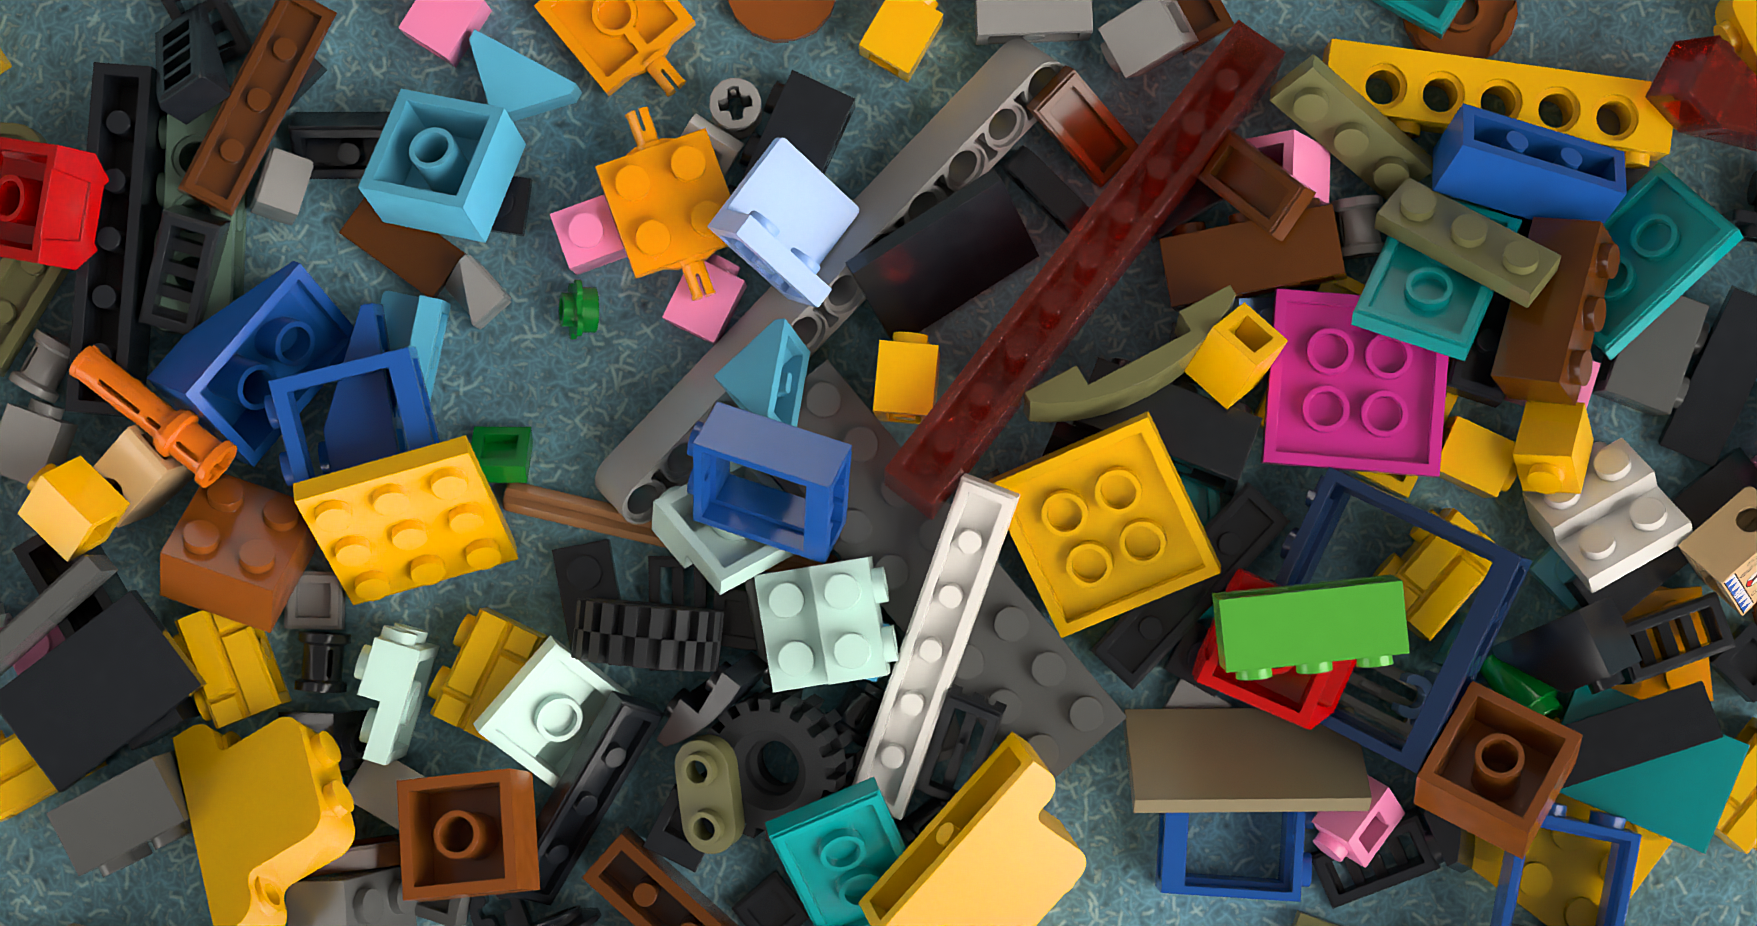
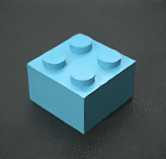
M400 89L358 188L385 223L486 243L526 143L503 107Z

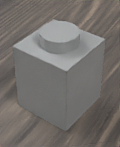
M1142 0L1098 28L1104 39V42L1101 43V50L1106 61L1115 72L1120 73L1122 71L1125 78L1141 76L1199 41L1177 0Z
M35 398L30 399L28 406L7 403L0 421V475L28 484L30 479L46 465L53 463L58 467L65 463L78 425L62 419L65 411L64 408Z

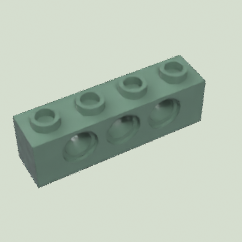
M223 101L187 125L168 113L161 116L158 136L161 148L166 150L165 172H160L157 178L156 195L159 206L164 207V209L173 205H182L192 209L205 205L179 192L177 189ZM248 186L231 218L209 207L211 214L227 218L231 222L203 322L244 295ZM184 228L181 230V237L204 243L205 234L193 233L191 230ZM159 229L157 230L156 235H155L154 249H155V245H156V240H157V236H158V231H159ZM178 251L174 253V260L192 265L200 262L199 257ZM168 274L167 283L190 289L187 279ZM164 296L161 297L159 304L160 306L188 313L190 306L188 303ZM159 327L160 331L168 332L171 334H181Z

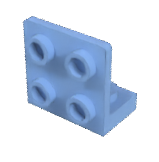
M777 137L707 227L787 299L818 308L832 290L816 275L820 270L819 265L859 214V207L787 139Z

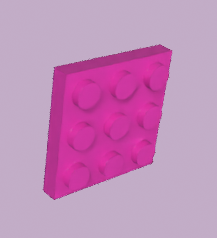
M1277 288L1274 291L1272 327L1282 334L1288 342L1268 369L1261 463L1324 469L1332 467L1337 470L1432 478L1440 477L1449 356L1351 325L1353 311L1361 295Z

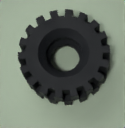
M577 598L571 658L592 663H606L608 665L632 666L645 669L654 668L658 670L691 672L718 671L724 611L644 601Z
M769 687L760 693H754L724 711L717 718L720 722L709 728L707 734L719 736L728 742L737 757L746 823L743 831L744 835L755 838L763 831H766L765 841L771 842L765 822L852 786L855 777L846 775V773L857 766L856 753L845 754L844 747L853 742V738L849 729L841 733L837 731L834 724L841 720L842 717L835 708L824 714L820 707L825 700L815 693L802 700V688L773 692L772 687ZM780 741L793 751L799 765V774L794 781L784 783L770 774L763 759V749L768 742ZM707 770L701 773V775L707 777Z

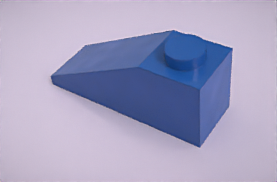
M370 303L360 306L344 362L391 351L383 304ZM389 368L338 380L323 428L325 441L318 443L319 462L324 475L408 451L400 410L396 408L397 399Z

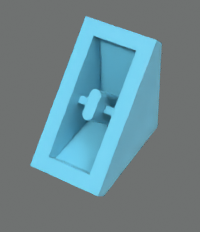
M474 29L469 41L488 105L505 108L514 122L577 103L582 91L576 83Z
M785 318L777 319L732 358L714 377L740 409L797 427L810 350Z

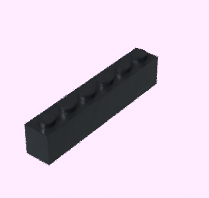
M93 63L86 151L96 154L110 181L104 185L94 243L98 251L76 270L65 411L126 417L80 380L73 378L69 374L72 362L88 346H97L103 354L134 378L141 381L144 386H146L151 325L139 322V317L154 254L155 235L159 229L161 206H159L157 201L156 184L159 173L164 172L165 150L161 148L159 143L158 127L161 116L167 115L159 106L156 93V69L152 66Z

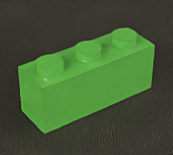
M1391 574L1212 593L1219 664L1226 673L1235 672L1237 680L1272 677V668L1295 665L1296 673L1298 674L1324 673L1333 670V661L1356 659L1357 667H1382L1393 664V655L1410 653L1403 581Z

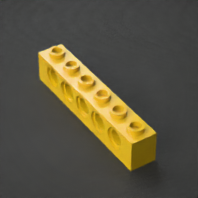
M1331 39L1324 48L1323 62L1410 138L1420 137V131L1443 134L1463 103L1481 108L1482 95L1494 94L1504 102L1506 107L1505 116L1624 151L1625 168L1647 169L1649 168L1650 161H1657L1670 154L1679 85L1340 39ZM1378 78L1387 82L1392 89L1391 103L1378 104L1373 102L1366 93V81ZM1437 86L1446 92L1449 98L1447 111L1436 112L1425 104L1423 99L1425 87ZM1549 101L1559 107L1563 117L1559 128L1547 126L1540 119L1538 112L1540 102ZM1600 108L1610 109L1616 113L1620 120L1618 135H1608L1598 127L1596 116Z

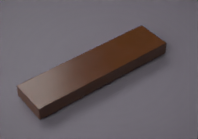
M315 0L275 1L230 87L231 95L223 100L177 189L179 192L230 218L233 216L337 12Z

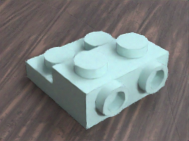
M730 461V474L783 491L769 474ZM687 484L671 487L653 501L651 528L684 569L694 564L719 595L795 555L694 521L693 495L687 493Z
M872 556L754 576L773 692L823 684L831 685L886 676L891 673L889 662L899 660L898 646L893 625L883 626L880 603L889 602L888 585L884 567L874 568Z
M395 623L394 626L384 625L381 635L374 638L373 645L365 644L360 652L354 672V677L361 680L357 695L380 701L378 709L371 707L368 710L362 724L359 740L367 743L362 759L387 765L407 755L440 647L426 642L428 632L401 623Z
M550 635L473 724L479 734L552 788H555L612 690L631 695L591 662L571 658L572 651Z

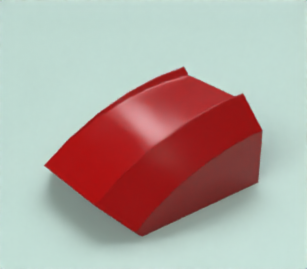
M0 137V257L76 270L98 251L94 244L104 185L110 180L95 153L61 145Z
M1238 568L1227 585L1225 592L1278 587L1281 585ZM1214 616L1203 644L1198 651L1192 675L1198 683L1311 730L1334 713L1356 664V659L1333 661V670L1324 673L1298 674L1296 673L1295 665L1272 668V677L1237 680L1235 672L1226 673L1219 664Z

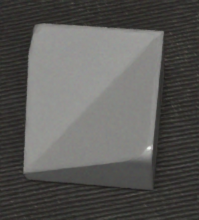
M275 147L273 150H270L265 159L249 207L252 209L251 213L292 225L298 216L313 170V162Z
M466 254L458 261L445 287L470 315L472 325L480 330L511 303L510 299H512L477 259Z

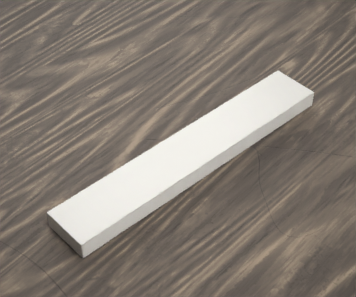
M967 473L961 477L900 648L899 660L894 665L852 785L875 777L892 817L902 820L908 808L947 693L955 678L1021 495Z

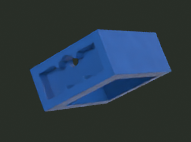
M405 347L268 381L271 394L264 396L265 409L271 427L274 430L280 428L286 451L279 453V461L287 486L290 487L293 486V483L315 478L294 391L389 368L410 451L440 442L416 347Z
M717 401L706 422L698 421L695 424L687 445V454L693 457V469L687 484V493L693 495V520L825 564L847 519L852 445ZM730 461L806 486V499L730 474Z
M1554 802L1541 828L1611 842L1595 926H1624L1642 835L1625 828V817L1590 810L1589 820L1566 816L1568 806ZM1504 850L1490 926H1524L1512 922L1525 856L1522 860Z
M1282 812L1278 879L1186 873L1189 813H1159L1155 886L1161 893L1301 902V887H1309L1312 877V856L1310 852H1304L1305 829H1313L1314 824L1312 820L1315 817V812Z

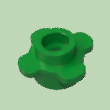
M574 280V283H569L568 292H561L559 296V324L561 327H569L570 339H577V336H582V333H596L598 329L599 296L597 288L583 287L581 280Z

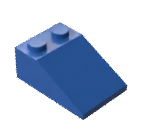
M292 261L185 334L147 379L177 411L180 409L193 411L198 415V424L221 442L230 440L238 448L234 459L254 467L282 435L280 428L274 430L271 427L267 417L264 396L271 394L268 381L343 363L354 326L300 263ZM324 384L294 391L299 414Z

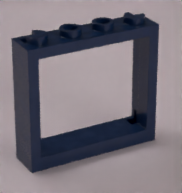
M1329 467L1325 476H1320L1315 489H1309L1305 500V505L1309 507V510L1300 529L1297 527L1293 528L1285 539L1280 553V557L1285 561L1276 579H1270L1269 581L1281 586L1310 582L1351 496L1492 562L1407 740L1339 706H1336L1334 713L1320 722V724L1419 774L1470 683L1475 681L1533 560L1354 476Z

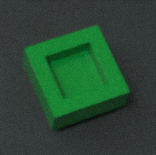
M474 426L471 447L488 483H527L533 448L531 427Z

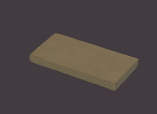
M1345 707V708H1343V709H1345V710H1347V711H1349V712L1355 714L1353 707ZM1259 708L1124 709V714L1127 718L1123 721L1133 813L1369 811L1372 796L1361 744L1320 723L1309 730Z

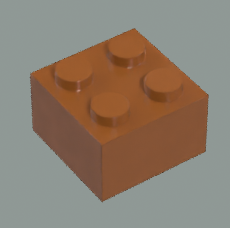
M225 473L210 486L204 488L200 486L160 552V596L271 633L317 546V541L295 504L294 497Z
M1472 681L1417 776L1414 804L1523 860L1576 764L1583 735Z
M507 768L396 781L403 901H435L540 890L532 772Z

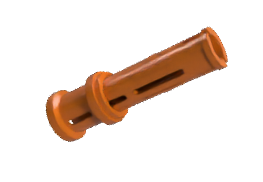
M97 346L86 347L72 362L69 374L73 378L80 380L118 412H121L152 436L156 452L163 457L171 455L195 474V482L202 488L213 484L232 463L238 450L234 443L230 440L221 442L198 424V415L193 411L185 409L175 410L144 386L141 381L134 378L103 354Z

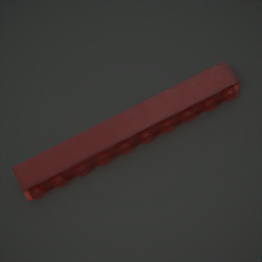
M1240 20L1234 24L884 469L885 486L932 520L957 489L961 477L971 471L1024 403L1025 392L1038 385L1198 180V176L1229 131L1235 132L1272 85L1277 78L1286 52Z

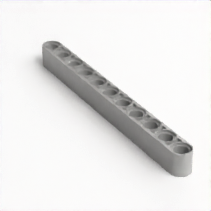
M1016 38L1001 46L853 200L859 207V214L819 265L820 270L816 274L832 289L821 305L817 308L789 300L774 286H771L603 460L595 475V486L627 522L644 524L652 521L653 501L658 499L669 488L684 486L688 483L693 469V457L687 454L690 434L698 421L706 422L717 401L739 408L715 379L714 375L769 324L777 319L785 318L810 350V358L866 300L845 262L987 173L1037 121L1025 106L1064 67L1062 64L1025 39Z

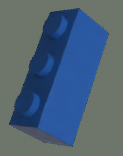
M1463 103L1433 148L1432 191L1533 220V217L1601 221L1604 224L1627 194L1624 151Z

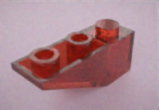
M1720 35L1674 41L1645 98L1678 133L1757 152V75L1739 57L1735 48Z

